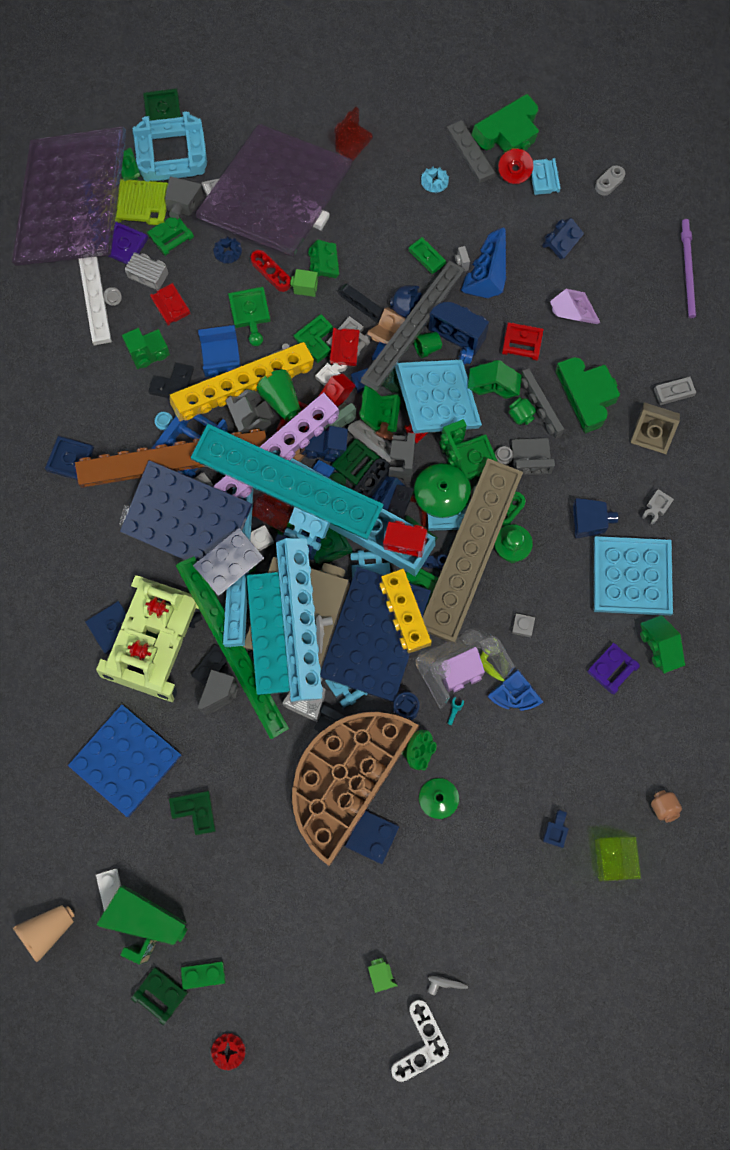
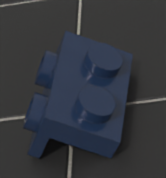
M572 218L560 220L555 225V230L545 237L546 241L542 244L544 248L550 247L559 259L565 258L584 234Z

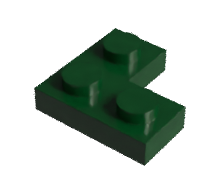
M210 791L169 799L172 819L192 816L195 836L216 832Z

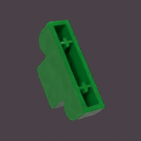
M526 94L475 124L471 136L485 150L492 149L495 143H497L504 152L511 149H522L525 151L535 142L539 132L533 124L538 112V106Z
M575 357L559 362L555 372L585 434L603 426L608 415L606 407L616 404L620 393L617 389V382L614 377L612 378L606 365L584 371L585 364L583 360Z

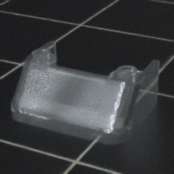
M473 628L458 635L455 642L444 641L418 654L416 666L440 709L444 708L450 698L441 681L447 678L451 672L448 659L474 647L477 649L482 648L485 654L491 656L504 679L510 675L515 666L497 637L479 628Z

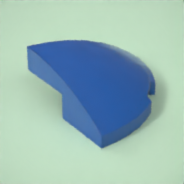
M518 669L488 695L495 704L505 709L512 707L519 708L522 711L532 709L543 703L541 697Z

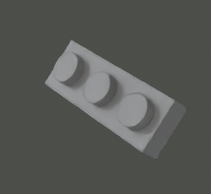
M361 420L349 425L348 431L355 438L366 444L369 449L380 455L382 459L387 460L389 463L394 461L390 459V442L378 437L375 434L376 431Z

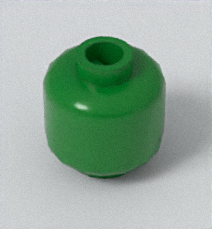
M519 397L509 406L508 414L517 425L523 423L528 425L535 419L533 415L536 409L527 398L521 399Z

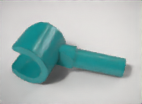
M456 697L452 700V711L447 723L451 726L457 712L464 705V700L460 706L455 705Z

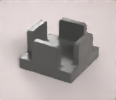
M247 389L237 397L230 396L226 399L239 432L249 433L250 430L260 429V431L265 430V433H267L266 428L271 425L270 419L274 415L270 405L264 401L256 407L253 401L259 396L257 391Z
M408 433V436L393 435L390 459L394 461L390 462L389 477L403 478V482H411L415 433Z

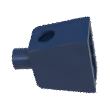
M575 499L573 503L575 539L604 534L608 529V523H618V512H607L606 502Z

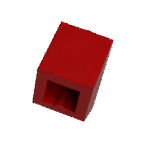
M344 374L335 375L329 379L320 395L324 392L338 407L348 398L356 385Z

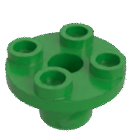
M508 525L500 529L494 547L502 559L510 563H516L524 560L530 554L533 541L530 533L525 528L518 525Z
M418 730L410 739L402 755L407 758L408 764L412 769L424 771L428 767L432 754L436 751L437 744L433 742V737L429 731Z

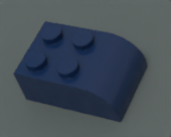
M443 302L436 305L430 312L428 330L437 332L440 337L462 349L466 346L470 347L473 350V355H476L486 339L489 321L481 315L472 313L467 307H461L452 302Z

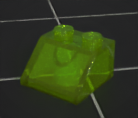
M612 837L595 840L599 881L641 879L636 837Z

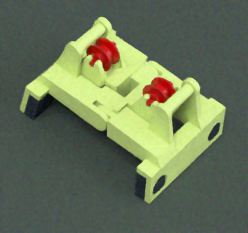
M135 575L131 586L137 591L108 661L100 659L96 671L101 678L173 702L177 689L175 684L169 683L167 680L195 610L201 611L190 593ZM149 631L158 634V638L156 639L145 634ZM128 664L143 669L144 675L127 669Z

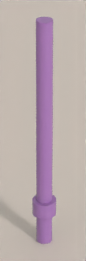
M689 219L682 220L683 232L681 233V241L684 245L689 318L696 317L691 254L692 232L689 227Z

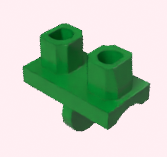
M128 148L122 152H114L123 180H138L137 177L140 176L132 149Z

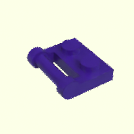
M613 643L587 672L611 694L615 695L619 690L618 687L633 671H637L640 665ZM622 662L628 665L612 683L607 680Z

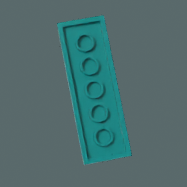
M279 572L247 575L257 695L290 692Z

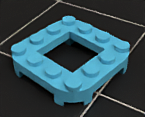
M183 112V117L150 121L149 116L142 118L143 121L136 127L133 126L136 163L139 173L145 181L166 180L170 176L175 178L202 175L205 172L207 156L200 118L197 119L191 116L190 112ZM186 135L189 158L155 162L152 139Z

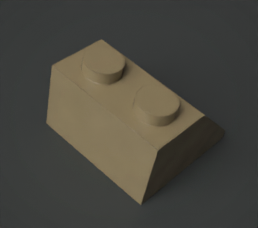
M644 402L631 443L667 454L680 422V414Z

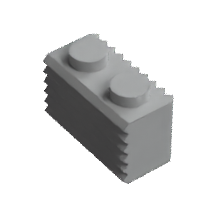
M133 253L132 258L125 267V272L129 279L131 278L157 291L168 275L164 262L151 260L144 253Z

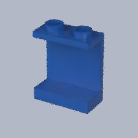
M235 325L198 330L205 377L213 378L241 367Z

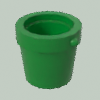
M437 332L419 334L413 342L420 358L427 357L429 354L442 348V341Z

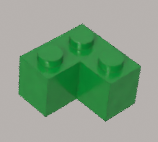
M139 328L122 335L137 369L146 368L151 363L164 360L170 355L159 329L142 336Z
M494 360L491 363L480 364L477 367L470 368L468 389L478 395L495 392L504 399L518 396L520 394L522 375L505 365L502 361Z
M662 615L641 623L642 631L640 636L643 642H647L653 651L652 662L656 668H659L665 674L685 666L681 634Z

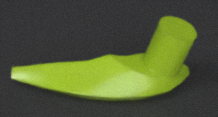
M483 649L480 659L484 671L494 678L504 681V678L494 669L493 665L487 661L490 652Z

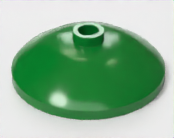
M435 464L420 473L415 482L414 495L417 504L425 513L436 518H449L459 514L467 506L471 495V486L467 476L457 467L449 464ZM445 484L447 487L443 489L440 485Z

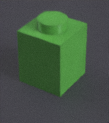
M296 269L295 276L291 278V287L294 288V294L315 297L318 285V272Z

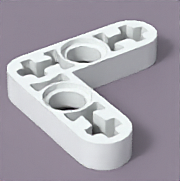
M422 1000L413 1001L409 1011L425 1046L393 1064L392 1076L400 1082L406 1081L441 1062L448 1055V1046L428 1005ZM416 1004H419L420 1007L424 1005L425 1009L422 1012L425 1018L428 1015L430 1016V1019L424 1020L420 1025L417 1022L421 1020L419 1014L413 1013L416 1009ZM429 1023L435 1027V1032L432 1036L424 1035V1025ZM438 1035L440 1036V1039L436 1040L438 1045L445 1048L442 1050V1056H439L438 1053H433L435 1050L433 1042L430 1045L427 1043V1041L434 1040ZM418 1054L426 1057V1063L422 1067L414 1064V1058ZM410 1059L415 1071L411 1072L409 1068L405 1070V1076L396 1075L397 1066L406 1067L408 1065L406 1060Z

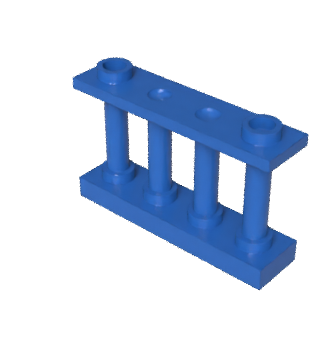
M201 414L195 415L192 418L205 426L210 424L225 432L228 431L227 423L224 419L217 425ZM176 416L151 449H156V446L164 444L167 447L174 446V443L177 442L176 438L182 433L193 440L201 438V435L187 427V423L190 420L179 421ZM198 468L178 472L194 478Z

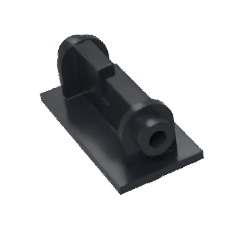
M397 484L387 511L403 519L414 489Z

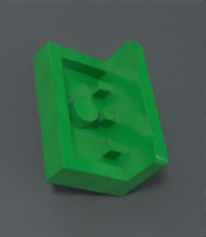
M317 240L310 246L308 251L311 263L310 271L318 272V277L322 275L337 278L339 276L336 244Z

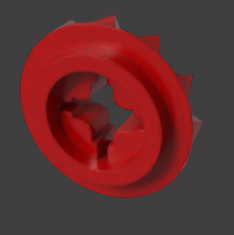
M224 1034L218 1037L213 1043L211 1050L213 1062L218 1068L227 1071L237 1068L245 1057L243 1041L234 1034ZM228 1042L230 1050L237 1051V1053L230 1055L229 1062H227L225 1054L219 1053L226 1049Z

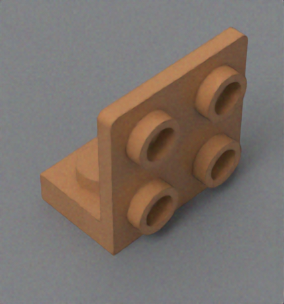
M386 307L378 325L368 330L367 335L371 336L374 341L387 345L406 318Z

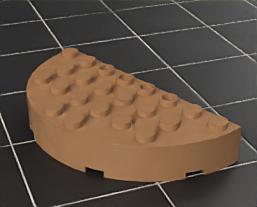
M366 712L355 714L338 720L323 730L305 750L297 766L292 789L293 811L301 835L311 850L327 865L333 863L410 742V739L417 731L419 725L401 716L388 713Z

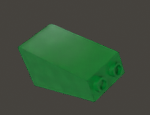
M125 885L119 887L97 923L102 928L172 945L176 941L181 942L188 930L185 928L187 922Z

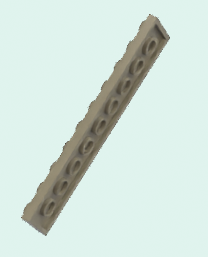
M489 458L487 459L423 615V621L428 634L455 644L523 474L522 471Z

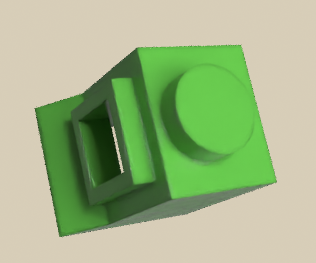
M383 958L371 961L372 965L368 966L375 993L398 986L391 981L393 976L389 963L386 964Z

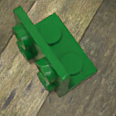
M464 419L444 426L442 435H440L441 441L439 442L442 452H446L448 456V464L460 469L462 458L456 445L464 440L467 427Z

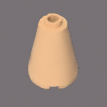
M61 905L20 923L13 929L34 960L38 962L74 922L72 918L75 915L69 906L64 908Z

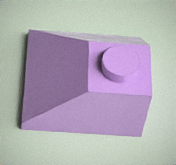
M565 289L550 301L553 307L552 310L558 317L593 324L600 323L585 292Z

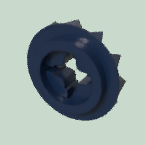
M227 236V238H220L219 242H215L213 251L216 259L220 262L233 263L241 256L242 248L240 242L236 241L235 238L231 239ZM230 246L231 251L227 250L225 252L224 247L228 248Z

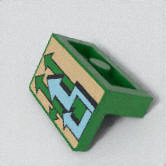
M146 939L142 949L134 945L124 947L120 956L139 965L148 962L157 941Z

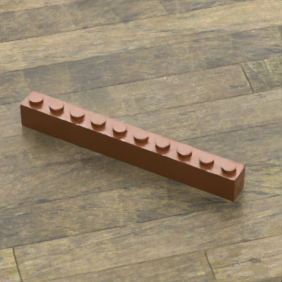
M253 429L246 434H242V432L231 433L258 447L267 441L265 430ZM200 438L193 440L192 443H186L185 441L176 442L174 446L169 447L164 444L158 445L156 449L151 450L139 448L137 452L133 453L121 451L115 456L103 454L99 455L97 459H91L90 457L81 458L79 462H75L78 484L81 488L142 478L149 460L176 472L206 467L191 460V456Z

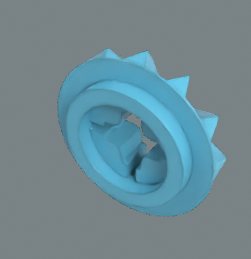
M440 167L426 168L425 172L422 173L421 183L427 191L441 192L447 187L449 176L446 170L443 171ZM437 175L438 179H436L434 183H432V178H434Z

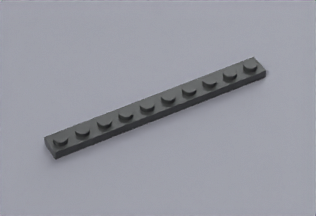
M451 261L447 263L363 375L361 383L378 391L430 320L432 309L445 300L462 277L464 268Z

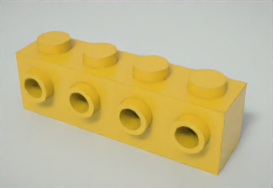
M401 569L381 576L382 582L379 583L382 594H386L389 601H386L389 613L393 612L395 616L393 624L396 631L400 630L402 638L399 639L403 650L407 649L409 654L431 646V639L405 570Z

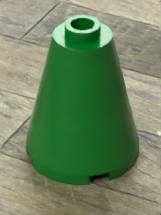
M275 370L271 372L272 376L268 378L264 376L256 388L259 395L286 422H289L301 412L291 375L287 370Z

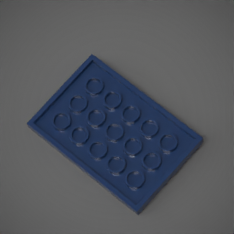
M149 460L120 532L184 560L194 556L199 561L237 528H240L241 531L243 530L253 504Z
M357 567L322 666L320 678L394 702L410 653L408 654L407 649L403 650L399 639L402 638L400 630L396 631L393 624L395 616L393 612L389 613L386 601H389L388 597L381 592L379 583L382 582L381 576L384 575ZM410 584L423 617L431 590Z

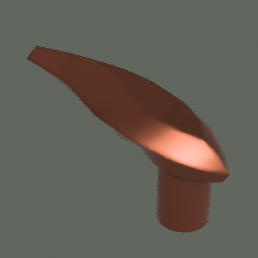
M382 422L380 430L375 433L378 437L392 440L393 435H395L387 431L389 424L386 422Z

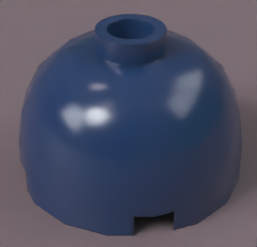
M405 285L400 287L395 292L394 297L391 298V308L397 314L407 318L422 298L421 293L417 291V289H420L419 286Z

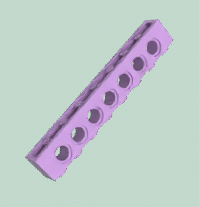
M323 392L262 444L260 448L269 452L278 450L280 452L279 456L289 461L295 456V452L299 448L303 449L310 443L309 440L314 435L316 437L319 436L328 423L331 425L338 419L339 409ZM316 414L323 415L321 420H315L313 417ZM302 426L309 428L305 433L299 431ZM288 438L295 440L292 445L285 444V440ZM225 476L213 486L226 493L229 488L235 487L237 491L233 496L240 499L248 497L252 493L251 489H253L228 476Z

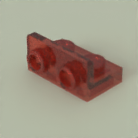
M263 494L257 498L252 515L275 529L284 532L294 507L267 494Z

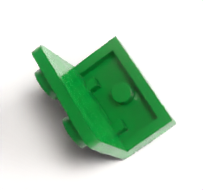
M365 385L362 392L361 419L376 432L380 430L382 422L389 424L387 431L396 432L401 398L398 395L380 396L374 389Z

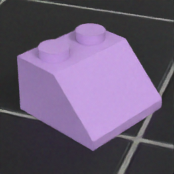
M476 647L440 663L438 673L448 692L452 690L457 692L462 690L464 685L469 682L475 684L481 681V677L485 673Z

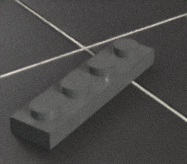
M461 120L448 126L447 133L478 183L480 184L495 176L494 170L464 122Z
M530 369L522 371L521 386L527 390L529 400L532 404H535L540 419L545 421L548 433L553 435L554 439L561 437L564 428Z

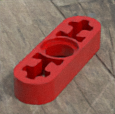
M256 250L251 254L252 265L278 291L285 292L290 289L291 280L289 275L264 251ZM256 258H262L263 263L260 260L256 261ZM274 268L276 271L273 274H268L266 270ZM279 279H280L282 282L286 281V284H285V285H284L283 283L280 284Z

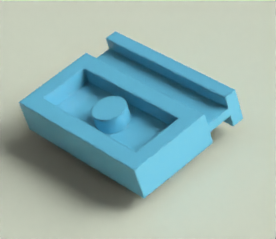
M555 158L549 161L547 159L534 160L531 174L534 194L560 192Z

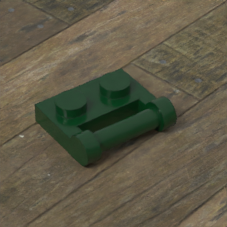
M355 439L346 451L332 464V467L356 487L372 464L381 458L359 440ZM367 456L370 459L369 462L356 476L352 475L351 473Z
M154 967L140 988L134 993L131 1000L141 1004L157 1017L159 1023L164 1026L188 993ZM148 990L169 1007L166 1012L162 1011L143 995L145 991Z

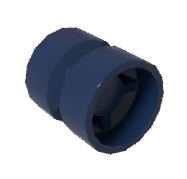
M410 692L399 694L394 701V715L413 721L419 712L420 703L418 698Z

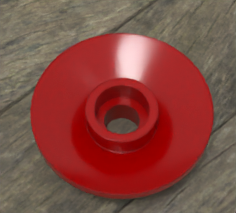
M511 149L502 155L498 166L499 173L508 183H523L532 174L533 160L526 151ZM518 166L519 170L514 171L512 168Z

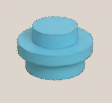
M160 412L155 417V425L160 430H166L173 421V417L167 412Z

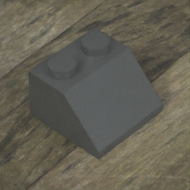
M211 670L198 706L203 715L207 716L231 704L233 698H237L240 687H237L238 683L235 678Z

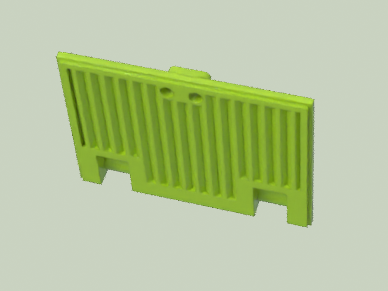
M109 178L101 218L107 222L118 223L122 220L142 221L148 225L164 223L167 209L165 196L168 183L139 180L124 181L123 179ZM109 209H117L116 215H109ZM151 212H159L158 218H151Z

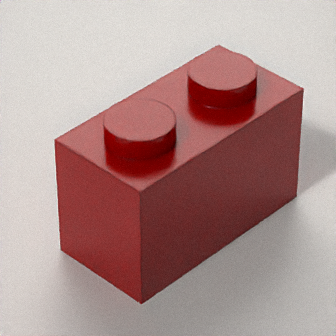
M401 521L388 522L383 542L384 550L422 558L428 537L427 529L420 525L408 526Z

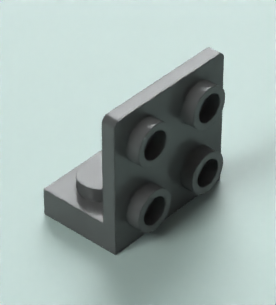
M548 438L512 440L514 469L522 471V475L552 474L555 464L554 459L550 457Z

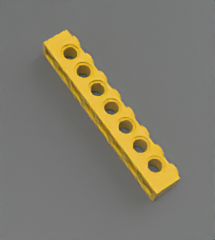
M302 342L170 394V404L179 421L190 420L195 415L205 414L215 407L227 405L226 399L230 396L237 397L247 389L257 391L256 387L259 381L264 376L267 378L272 376L271 372L275 371L273 370L275 368L287 370L291 378L300 373H307L312 369L314 359L305 343Z

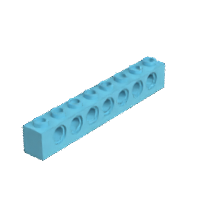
M285 538L276 542L291 702L313 701L322 699L323 687L320 678L321 667L318 658L319 647L316 638L317 627L314 618L315 607L312 598L313 587L310 577L309 548L307 546V539Z

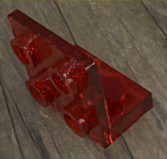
M358 107L349 111L345 119L335 127L336 152L351 162L373 139L372 133L359 126Z

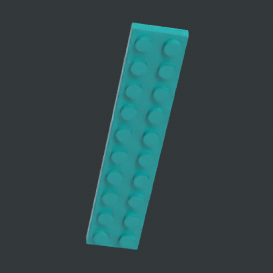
M207 424L191 456V460L365 540H368L384 504L210 424Z

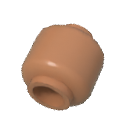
M663 790L654 795L655 799L651 802V806L659 820H665L668 823L680 817L679 813L682 811V807L674 793H666Z

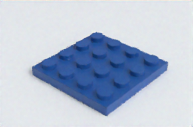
M121 705L68 766L129 818L182 755L126 707Z

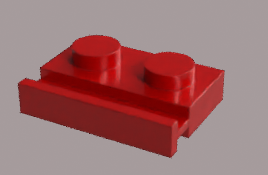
M173 283L158 290L156 294L150 295L168 326L170 323L191 314Z
M333 328L330 364L337 363L338 365L357 366L360 330L342 328L339 330Z

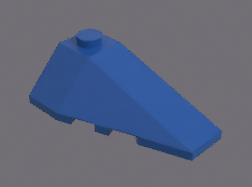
M504 227L490 233L480 250L482 252L481 256L473 263L474 269L471 273H467L461 290L463 293L490 298L503 292L506 281V230Z

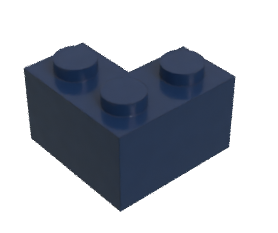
M329 426L319 436L316 437L314 435L309 440L310 443L301 449L300 455H306V458L309 459L319 457L324 458L325 461L334 462L346 451L348 429Z

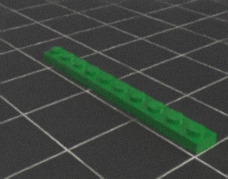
M193 556L178 563L176 568L270 739L275 738L289 728L271 695H257L255 667L246 649L243 646L225 647L223 645L225 611L211 586L193 566L197 562L196 558Z

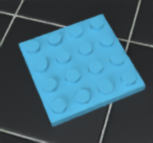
M462 360L397 363L395 369L414 433L439 432L443 430L444 426L464 419L467 425L466 429H477L482 425L472 391L468 389L469 381Z
M595 536L594 612L671 616L673 614L671 540Z

